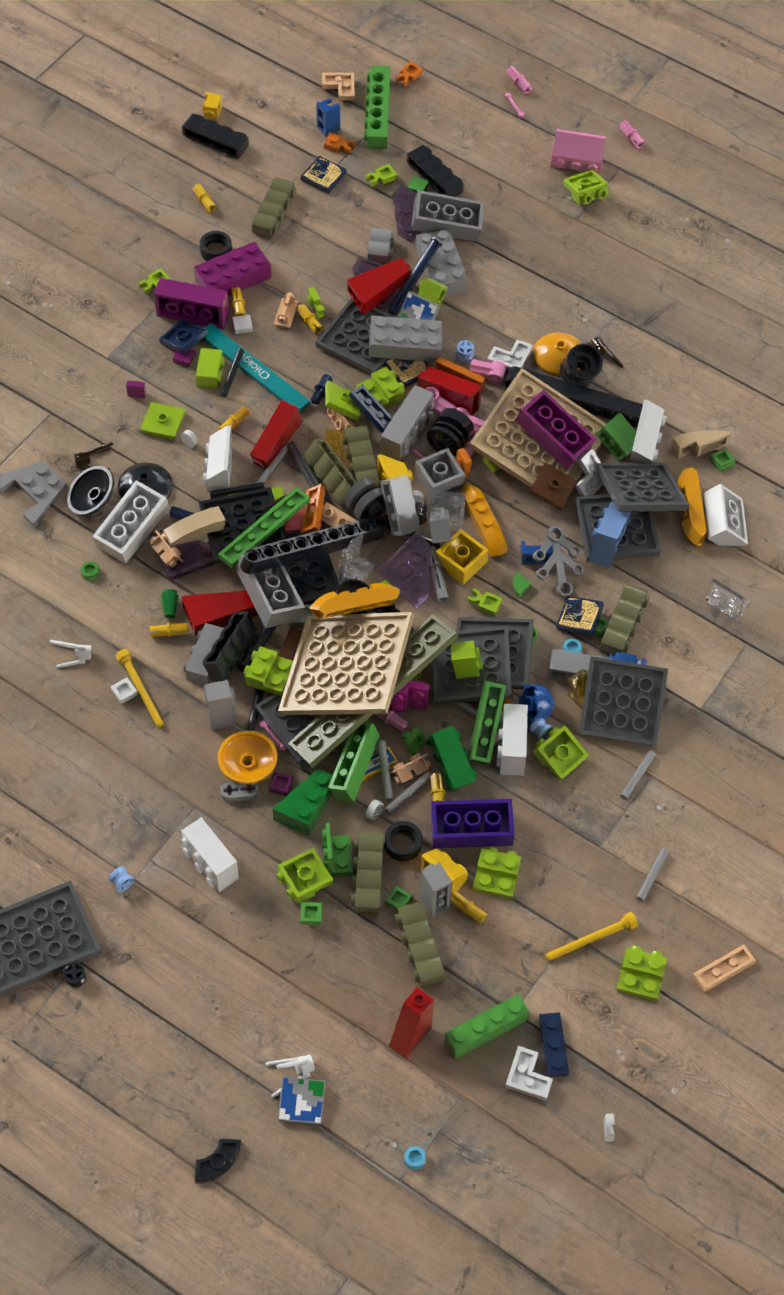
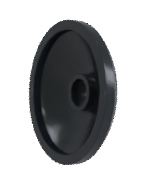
M149 462L130 466L121 474L118 480V492L121 499L136 480L165 496L167 499L170 497L173 489V482L169 472L162 466Z
M93 466L81 472L75 478L68 491L67 503L70 510L79 516L92 515L101 510L113 494L115 481L112 472L104 466Z

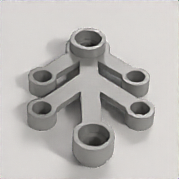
M550 526L545 532L546 541L540 549L533 553V558L537 562L542 561L551 545L553 554L544 566L537 570L536 577L540 580L547 578L550 569L555 564L559 583L556 587V592L560 597H567L572 593L573 587L571 583L566 581L563 563L571 569L574 576H580L584 572V568L571 558L578 557L581 550L578 546H574L564 538L560 527ZM551 533H555L556 538H553ZM560 545L568 550V554L571 558H569L561 551ZM572 549L577 551V555L572 553ZM537 553H540L542 558H538ZM575 567L580 569V573L575 571ZM540 571L545 573L544 577L540 575ZM561 587L565 588V593L561 592Z

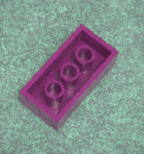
M254 241L194 266L195 281L199 286L227 291L228 296L232 295V288L239 287L242 291L272 278L271 263Z
M159 279L154 292L156 315L158 317L178 321L185 319L203 326H208L212 323L218 329H224L229 316L227 291L171 279Z
M544 389L520 410L514 420L566 470L584 452L590 449L596 441V438Z

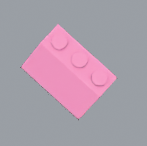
M556 129L551 167L581 172L593 169L597 174H600L606 136Z

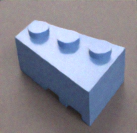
M611 502L608 508H604L602 517L599 518L597 527L594 528L591 539H594L589 559L590 562L608 568L611 567L614 554L618 550L617 546L622 540L629 523L631 511H618L614 502Z

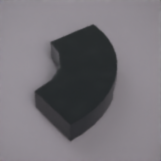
M219 1139L218 1146L211 1155L204 1159L196 1160L195 1184L210 1182L224 1175L238 1158L241 1149V1139Z

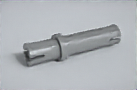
M429 547L425 550L428 560L427 567L431 572L437 601L445 602L449 599L441 569L442 563L436 555L437 548Z

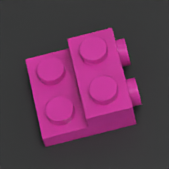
M409 681L392 697L389 710H393L395 713H407L408 707L416 710H427L430 684Z

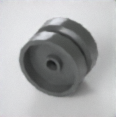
M366 477L356 482L346 493L343 500L344 506L351 513H354L357 520L382 515L386 511L382 488L373 477Z

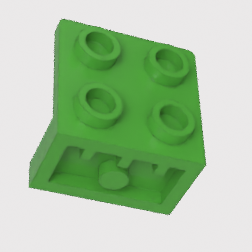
M619 413L596 433V436L617 461H620L632 451L636 431L624 416Z
M326 823V830H322V846L326 869H328L331 877L353 875L350 835L331 836L330 823Z

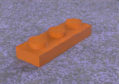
M438 357L436 360L435 369L482 386L481 393L484 391L485 378L481 375L475 374L465 367L458 366L450 360Z
M322 484L306 491V494L310 497V502L304 507L300 532L302 535L320 531L326 489Z

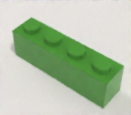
M489 681L483 683L468 754L470 760L490 763L507 685Z
M364 722L348 736L328 787L338 801L355 802L380 737L372 722Z
M518 994L445 1032L444 1042L454 1059H457L527 1022L530 1011Z

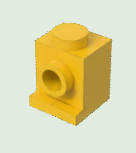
M206 92L205 101L202 105L204 117L206 119L218 120L222 109V95Z

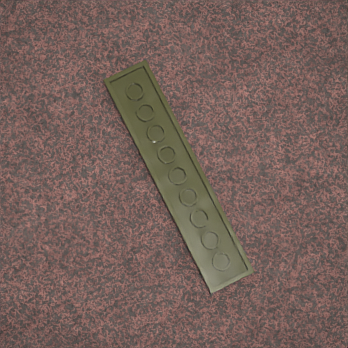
M434 614L409 635L393 696L459 637L453 629ZM373 714L319 715L288 744L313 768Z

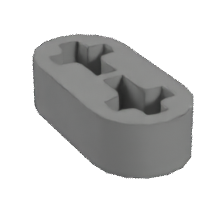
M227 782L222 785L220 792L222 799L226 802H242L256 799L259 790L257 783L245 785ZM247 788H251L252 793L249 794ZM228 789L232 790V795H228Z

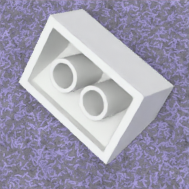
M645 399L630 461L638 463H652V460L656 461L658 450L655 449L656 443L661 442L663 434L659 430L660 426L665 425L667 417L663 415V408Z
M226 426L211 435L209 443H206L208 458H205L204 467L207 469V473L203 474V484H207V491L230 487L233 449L231 426Z
M722 484L704 492L703 506L705 508L706 535L708 539L719 546L748 545L743 499Z

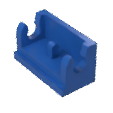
M332 99L316 103L317 128L325 137L329 133L340 130V105L338 103L332 106L327 105L332 103Z
M521 541V564H545L553 554L552 545L545 553V558L537 562L533 558V553L540 549L542 545L525 546V541ZM537 553V557L542 558V555Z

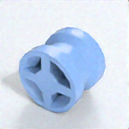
M467 340L459 342L456 353L458 361L463 363L472 361L474 357L473 343Z
M538 718L531 724L529 731L532 734H536L538 740L541 738L545 740L549 736L548 732L554 727L551 724L545 723V719Z
M124 866L115 869L108 878L112 884L116 885L118 892L127 890L135 880L132 875H128L127 869Z

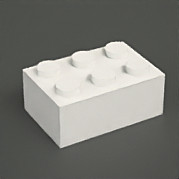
M504 704L503 711H501L498 723V755L496 767H500V775L524 776L528 705Z
M202 817L181 830L184 854L188 859H193L195 862L194 866L199 873L203 872L207 877L206 881L211 888L215 887L218 892H221L239 879L237 861Z

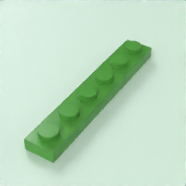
M296 487L218 553L219 559L229 567H235L240 556L244 555L246 550L258 547L305 507L310 502V497Z

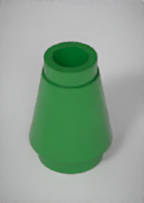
M165 589L160 595L164 617L175 618L179 595L174 589Z

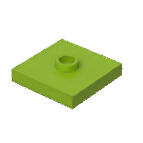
M327 381L325 384L326 407L357 421L360 417V408L348 396L351 391Z
M151 402L140 432L175 441L186 411L183 408Z

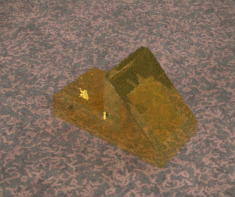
M327 429L325 440L330 444L333 452L342 460L345 449L343 447L345 431Z
M583 669L567 679L572 689L567 694L581 709L583 707L588 676L587 671Z

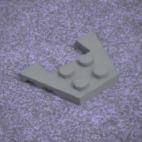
M45 461L0 475V494L16 484L36 503V505L23 513V517L33 527L38 525L39 519L45 516L49 506L55 503L67 487L66 482Z

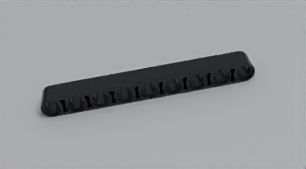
M513 366L510 368L504 381V385L507 388L520 371V367ZM524 369L589 413L610 420L621 413L631 426L638 428L643 404Z
M377 515L251 548L245 551L240 568L246 574H254L377 541L384 537L389 521L386 517Z

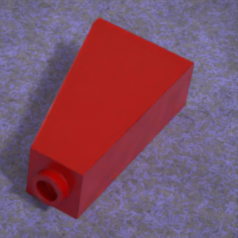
M400 258L347 279V292L363 315L403 286L411 273L410 265Z
M430 366L419 374L418 387L423 389L429 387L436 388L441 397L457 408L466 409L472 416L480 409L481 385Z
M281 400L250 453L253 463L258 467L262 468L264 466L267 468L302 424L303 419L296 406L284 400Z
M246 590L181 596L183 609L195 636H198L200 629L203 630L205 623L218 627L227 626L230 617L236 611H248L251 618L258 616Z
M418 987L404 1001L389 1047L404 1059L410 1055L432 1028L434 999Z

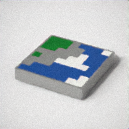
M409 291L398 318L435 321L440 305Z
M283 1077L278 1121L321 1125L326 1081Z

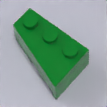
M454 725L432 733L426 740L427 745H432L435 751L433 757L435 761H439L442 769L441 774L450 792L473 784L477 777L474 767L469 765L468 752L460 743L462 741L460 732L455 730Z
M317 769L272 809L273 820L309 836L332 795L328 787L333 775Z

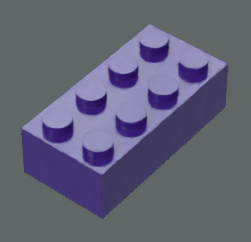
M512 799L431 801L432 847L513 846L515 833Z

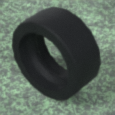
M210 231L200 239V254L206 261L232 251L231 238L225 232ZM212 243H222L226 246L220 251H210L206 248Z
M398 821L387 828L384 848L392 859L410 861L417 857L422 849V833L414 823ZM406 832L415 838V845L408 850H399L392 845L391 839L397 833Z

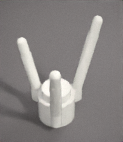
M55 640L49 641L53 645L75 649V658H79L76 661L58 664L56 668L78 664L85 665L86 660H91V645H77Z
M310 1054L297 1058L266 1062V1066L277 1065V1069L294 1066L296 1073L302 1074L298 1078L311 1077L310 1072L315 1071ZM281 1088L273 1093L271 1097L275 1098L281 1094Z

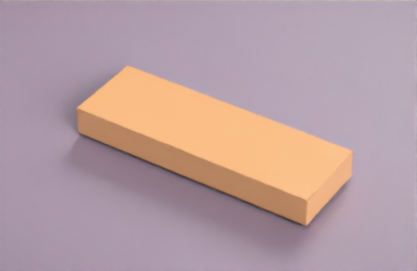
M743 944L693 973L692 977L705 993L752 966L756 960Z

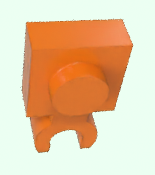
M410 61L400 70V74L396 76V83L403 81L402 87H406L409 80L414 82L423 73V68Z
M329 133L324 142V149L338 153L340 150H343L345 153L351 154V147H355L354 141H345L344 136Z
M462 448L457 450L455 459L465 473V478H468L472 460L466 450Z

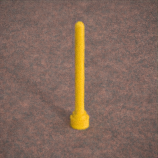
M129 649L120 650L115 655L118 663L125 666L158 728L163 727L164 723L131 663L132 655Z
M629 912L623 915L621 921L548 952L545 958L551 961L619 930L637 928V919L633 912Z

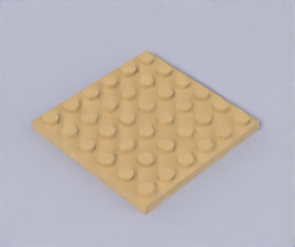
M521 368L468 446L530 488L545 462L573 479L578 480L583 470L577 461L566 470L514 420L520 410L544 389L596 438V441L590 448L594 452L602 443L596 436V433L606 423Z
M412 612L345 614L321 620L315 616H307L278 712L281 715L388 714L414 620Z

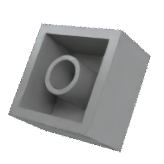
M448 448L416 461L415 475L431 500L442 497L441 493L458 486L461 489L465 484V473Z

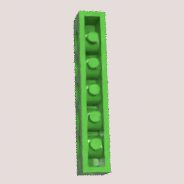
M371 66V72L367 74V82H370V84H367V94L369 96L366 95V106L369 107L365 109V117H368V119H365V129L368 130L364 131V141H367V148L387 149L390 66Z

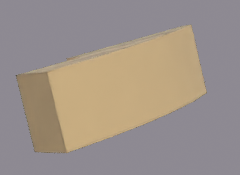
M720 430L684 433L673 437L671 449L677 458L693 452L697 457L727 446L731 434L729 431Z
M219 506L181 519L164 529V534L170 546L200 540L206 537V533L223 530L226 520Z

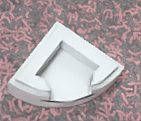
M605 1114V1142H613L615 1137L613 1129L615 1118L613 1114Z

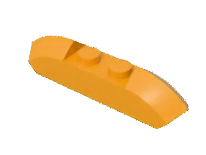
M690 467L682 471L677 481L679 488L689 503L688 510H683L684 521L681 524L689 540L696 546H701L704 543L707 531L698 471Z
M466 482L460 490L466 503L464 506L484 546L489 550L488 555L492 557L508 552L505 538L483 493L478 487Z
M373 583L370 584V589L364 587L353 593L344 591L337 595L333 591L318 598L309 609L313 616L321 620L392 605L397 599L400 589L388 584Z

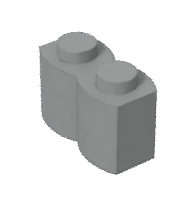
M371 228L367 262L387 264L388 259H392L393 249L390 246H394L395 236L392 235V230Z

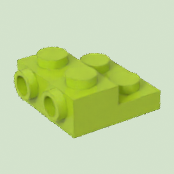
M593 169L563 179V185L571 192L572 199L579 205L589 204L595 199H604L609 195L608 182Z
M387 367L371 373L370 379L356 385V388L363 384L384 409L403 401L404 392L406 391L404 384L397 382L395 372L393 370L389 371Z
M260 646L258 651L254 650L252 653L251 665H247L244 669L243 676L245 677L246 685L282 696L293 661L279 657L277 651Z
M565 725L560 728L554 727L548 732L549 737L546 740L541 738L534 744L536 748L532 751L544 767L547 765L559 781L590 756Z
M491 846L486 847V849L481 848L472 891L512 900L521 857L514 851L502 853Z
M314 847L278 865L277 880L281 885H286V894L289 900H295L297 905L314 897L315 892L333 884V878Z
M639 946L626 948L616 991L657 1002L667 958L663 957V953L658 951H652L651 953L643 952V949Z

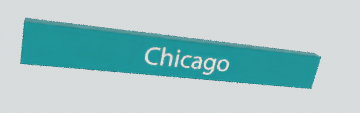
M210 323L205 327L208 334L202 340L212 348L222 350V355L232 363L237 349L243 348ZM243 349L244 354L238 366L240 370L278 400H284L296 406L299 412H302L310 405L309 399Z

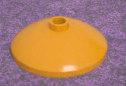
M556 332L541 337L534 346L533 357L535 363L546 373L561 376L559 371L561 362L571 348L582 344V342L567 333Z
M241 731L232 734L224 740L218 751V765L221 772L229 780L238 784H255L265 780L271 775L277 764L275 745L267 736L256 731Z

